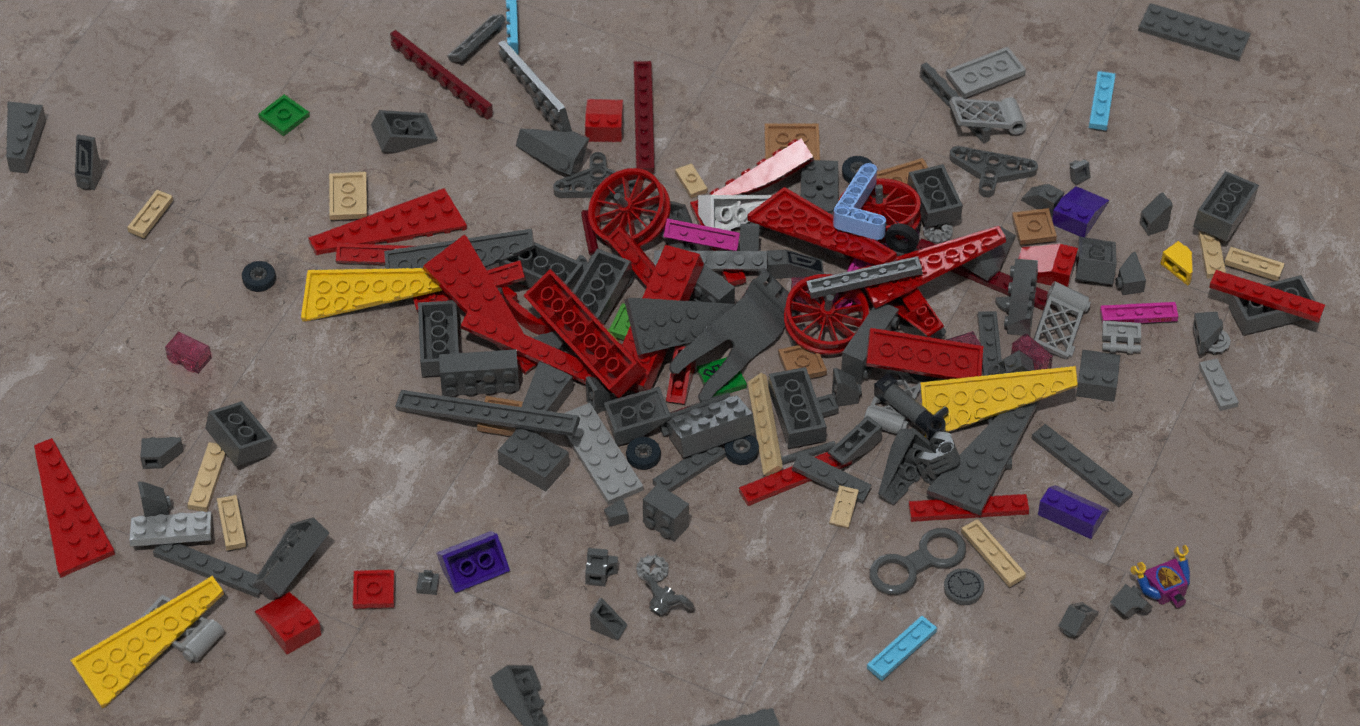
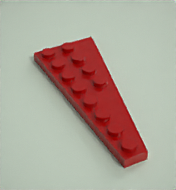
M785 187L747 214V220L752 223L874 265L889 263L897 258L895 251L874 239L836 229L833 226L832 214Z
M443 188L314 235L308 239L315 254L321 255L336 252L337 243L375 244L385 241L393 243L412 240L416 236L421 235L430 237L433 236V233L445 232V234L451 233V230L457 229L465 231L467 230V224L447 191Z
M995 226L898 256L894 261L918 256L923 274L866 286L864 289L874 308H878L1006 242V236L1000 226ZM872 264V265H868V266H865V267H862V268H867V267L876 266V265Z
M465 234L423 265V270L465 314H467L468 310H471L523 333ZM495 344L500 350H508ZM517 354L518 368L524 375L538 365L537 362Z
M50 438L34 445L59 577L62 578L115 555L111 543L54 440Z

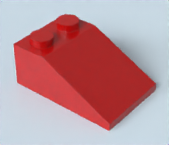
M587 99L585 136L589 138V142H622L623 100Z
M1064 244L1022 247L1018 259L1038 260L1037 283L1051 286L1056 281L1069 287L1076 264L1078 248Z
M290 592L255 611L256 616L286 655L321 636L319 620L305 604Z

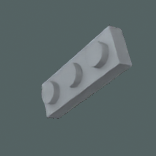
M1218 359L1199 362V369L1219 411L1238 407L1239 402Z

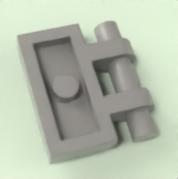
M1103 321L1102 340H1108L1110 343H1102V350H1107L1110 353H1116V351L1127 352V354H1133V352L1140 353L1141 345H1134V342H1141V323ZM1116 341L1127 342V344H1116Z

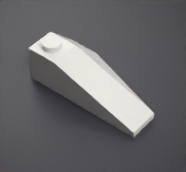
M698 195V214L705 226L731 231L733 228L740 227V223L746 224L750 222L747 220V214L772 195Z

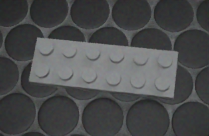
M587 403L566 412L565 414L578 415L580 422L575 436H564L606 503L610 505L643 491L641 481L592 405Z

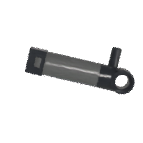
M889 373L874 383V396L883 403L887 401L925 432L929 441L935 432H946V422L943 417L949 413L947 407L944 406L933 415L897 385L898 381Z

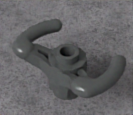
M646 573L643 575V580L650 586L654 595L649 603L651 604L649 609L663 616L667 614L672 606L679 604L686 606L689 611L694 610V604L684 595H674L676 592L667 586L664 589L661 588L650 574Z

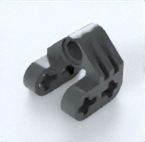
M935 432L930 439L935 453L921 452L915 460L923 480L930 485L941 475V472L951 469L960 463V456L950 433Z

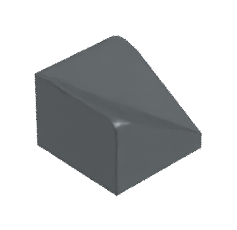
M623 499L604 509L609 527L628 522V511Z

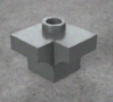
M588 548L585 585L605 587L607 578L618 574V556H609L607 549Z
M1125 584L1110 601L1112 605L1128 618H1131L1137 611H1146L1148 613L1153 608L1141 596L1143 592L1135 585L1131 588Z

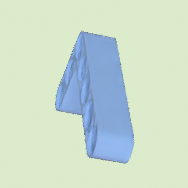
M863 164L834 208L833 226L838 230L880 240L885 237L886 218L876 213L861 210L876 186L877 167L874 164Z

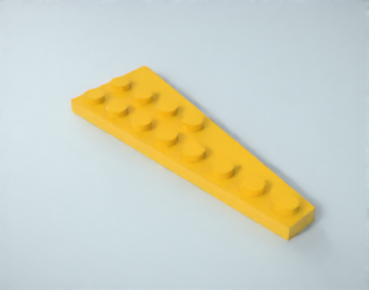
M423 268L307 270L301 319L303 322L443 290Z
M1076 366L920 382L922 406L933 415L944 406L949 409V413L943 417L946 422V433L1078 387Z
M213 576L71 659L73 666L102 709L224 595L223 590Z

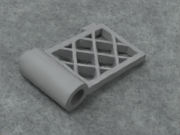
M953 97L949 101L958 126L1009 129L1012 134H1020L1026 129L1027 125L1018 103L1012 97L1005 98L1001 102L964 99L963 97ZM969 110V111L973 112V113L976 114V115L974 116V115L970 114V113L967 112V111ZM986 111L987 113L991 114L992 116L990 117V116H988L987 114H985L984 112ZM963 115L970 120L962 119L961 116Z
M1054 281L1048 291L1047 301L1032 344L1064 359L1071 358L1075 349L1072 344L1083 311L1087 312L1091 304L1089 297ZM1050 304L1057 306L1060 312L1053 314ZM1070 312L1076 315V320L1070 322L1066 313ZM1062 315L1065 323L1059 325L1055 318L1056 316ZM1051 319L1054 327L1048 329L1045 320ZM1068 327L1071 334L1065 337L1061 328ZM1057 330L1060 339L1054 340L1050 332ZM1046 334L1049 342L1045 343L1038 340L1039 336ZM1063 342L1066 348L1065 352L1058 349L1056 343Z
M887 369L885 375L889 373L891 376L898 377L897 385H903L904 391L916 400L919 392H921V381L915 380L908 373ZM915 382L918 385L910 388L907 383ZM874 396L864 418L868 415L882 426V430L898 434L900 429L908 428L909 422L906 421L907 418L902 413L896 412L895 408L887 401L885 402L887 406H877L876 404L882 401Z
M161 595L140 618L159 608L163 603L166 604L171 601V599ZM200 616L196 620L200 624L195 628H188L182 634L187 635V638L182 643L175 640L171 646L182 651V655L189 662H197L223 635L224 630L218 622L213 619L207 620Z

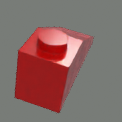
M675 346L673 359L686 346ZM696 360L688 364L679 373H670L666 402L686 403Z

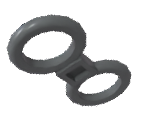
M948 528L929 530L922 536L919 542V549L905 557L899 554H886L877 558L869 569V578L873 586L881 592L887 594L907 592L913 587L917 574L931 566L949 568L961 562L966 554V543L962 536L954 530ZM947 537L956 543L958 551L951 558L939 559L929 553L927 545L933 538ZM897 563L906 568L909 576L902 584L888 585L880 580L877 572L884 564Z

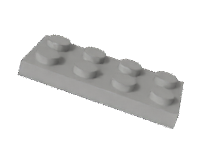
M1008 47L946 70V76L963 98L1021 77L1026 73V69Z
M199 511L196 513L131 518L130 547L211 540L212 514L211 512Z

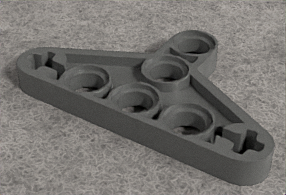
M954 146L950 149V161L980 179L978 192L982 197L988 198L993 196L997 183L1030 178L1037 174L1038 164L1032 159L962 146ZM977 156L980 160L975 161L971 157ZM994 159L997 160L998 163L992 164L989 162V160ZM1008 163H1014V164H1016V166H1015V167H1009V166H1007V164H1008ZM986 173H993L995 176H994V177H988V176H986L985 174H986ZM989 186L991 190L986 191L982 187Z
M595 152L590 156L589 169L556 181L553 184V193L558 198H591L595 191L593 188L599 186L603 180L616 171L606 168V156L603 153ZM595 159H601V160H602L601 163H595V162H593V161H594ZM595 173L603 174L601 177L594 176ZM636 180L628 181L630 196ZM623 184L619 186L621 187L620 190H613L625 198ZM576 187H583L584 190H583V191H577V190H575V188H576ZM611 192L607 198H614V194Z

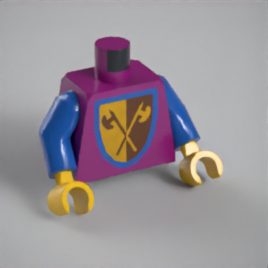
M1186 545L1182 546L1183 554L1179 552V547L1174 549V554L1179 557L1178 561L1174 558L1146 570L1143 562L1137 563L1139 571L1136 566L1131 567V573L1138 576L1137 581L1144 595L1157 600L1160 604L1172 601L1177 608L1186 603V599L1183 596L1190 585V569L1188 559H1185L1189 550Z

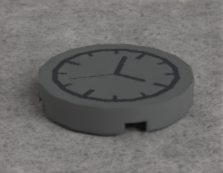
M967 568L951 571L944 581L945 595L949 600H953L959 605L976 603L984 592V581L981 576Z

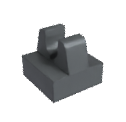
M1085 159L1069 163L1071 182L1074 184H1078L1091 177L1089 162Z
M424 570V573L419 572L416 592L418 594L437 595L439 574H434L432 570Z

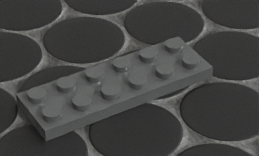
M1149 3L1138 28L1140 32L1235 61H1240L1251 34Z

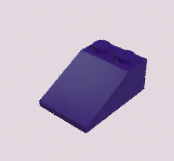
M1076 186L1061 198L1053 210V225L1079 237H1086L1108 205L1109 200Z

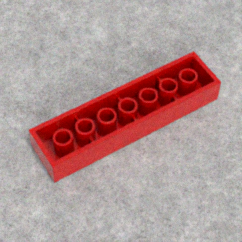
M665 245L642 298L689 301L704 266L701 255ZM630 326L622 345L644 367L646 372L628 391L639 393L652 388L668 348L637 355Z
M551 269L523 295L602 383L618 398L646 372L644 367Z

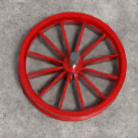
M639 168L623 169L608 176L594 191L588 208L589 222L594 232L611 247L613 246L606 239L607 235L618 225L626 229L629 223L630 236L639 247H642L656 238L663 230L666 219L669 218L670 197L666 188L652 173ZM636 180L630 196L628 181ZM644 180L651 182V183L640 193L641 188H642L643 183H644ZM623 184L625 198L613 190ZM656 189L658 190V196L646 199ZM611 192L614 194V199L618 204L605 201ZM659 203L657 211L643 209ZM602 207L616 209L600 215ZM641 214L654 217L648 226L639 218ZM612 219L603 229H601V222ZM637 219L646 227L638 234L635 233L634 221Z
M877 178L876 186L861 210L876 213L886 218L888 225L886 226L885 234L888 228L893 224H897V222L908 225L916 230L921 220V202L918 193L911 186L893 179ZM896 235L899 240L905 238L901 235ZM885 237L880 240H876L879 243H886Z
M832 274L812 275L799 281L790 290L784 310V324L790 337L802 348L823 355L843 353L855 335L843 323L860 327L869 314L868 302L859 288L844 291L845 295L835 304H833V294L827 295L826 301H824L823 296L818 297L819 304L805 292L808 290L806 281L831 276ZM800 296L809 305L797 303L794 300ZM849 298H852L857 304L839 308ZM791 309L808 314L792 317ZM860 312L861 319L847 316L845 314ZM813 321L802 331L796 325L797 323ZM817 325L822 326L818 339L806 335ZM833 325L848 338L838 341ZM824 327L829 328L833 341L820 340Z

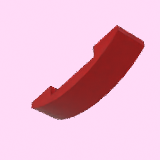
M507 286L501 287L504 301L521 326L538 335L555 331L542 316L538 319L518 303L517 293Z

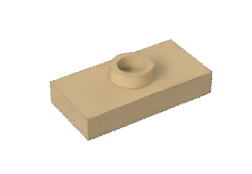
M692 163L675 169V174L690 198L708 193V188Z
M839 485L829 522L831 525L849 529L859 490Z

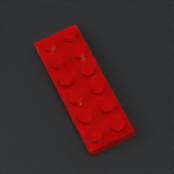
M870 328L866 366L943 379L981 376L984 346Z

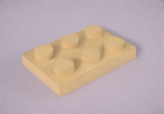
M366 172L329 174L330 220L361 219L367 216Z

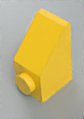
M1177 241L1163 251L1161 265L1188 286L1193 272L1192 251Z

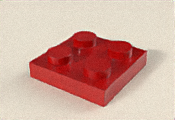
M394 570L354 571L353 609L394 608Z

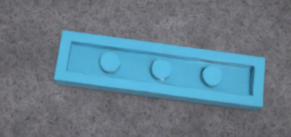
M506 0V10L510 9V12H506L507 22H510V24H507V35H511V37H507V43L519 55L517 0Z
M1098 71L1089 128L1107 131L1116 75L1114 73Z
M921 616L867 664V669L882 681L937 632V627Z

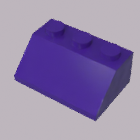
M1054 485L1047 489L1040 500L1038 515L1092 539L1109 509Z
M492 531L436 553L442 571L454 593L510 571L498 534Z

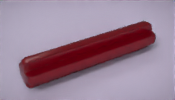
M587 209L582 210L581 217L588 253L592 256L598 248L596 234L589 222Z

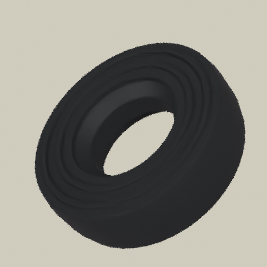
M897 223L888 228L885 234V241L894 251L907 254L917 248L919 236L910 226ZM896 235L905 237L909 242L900 241Z

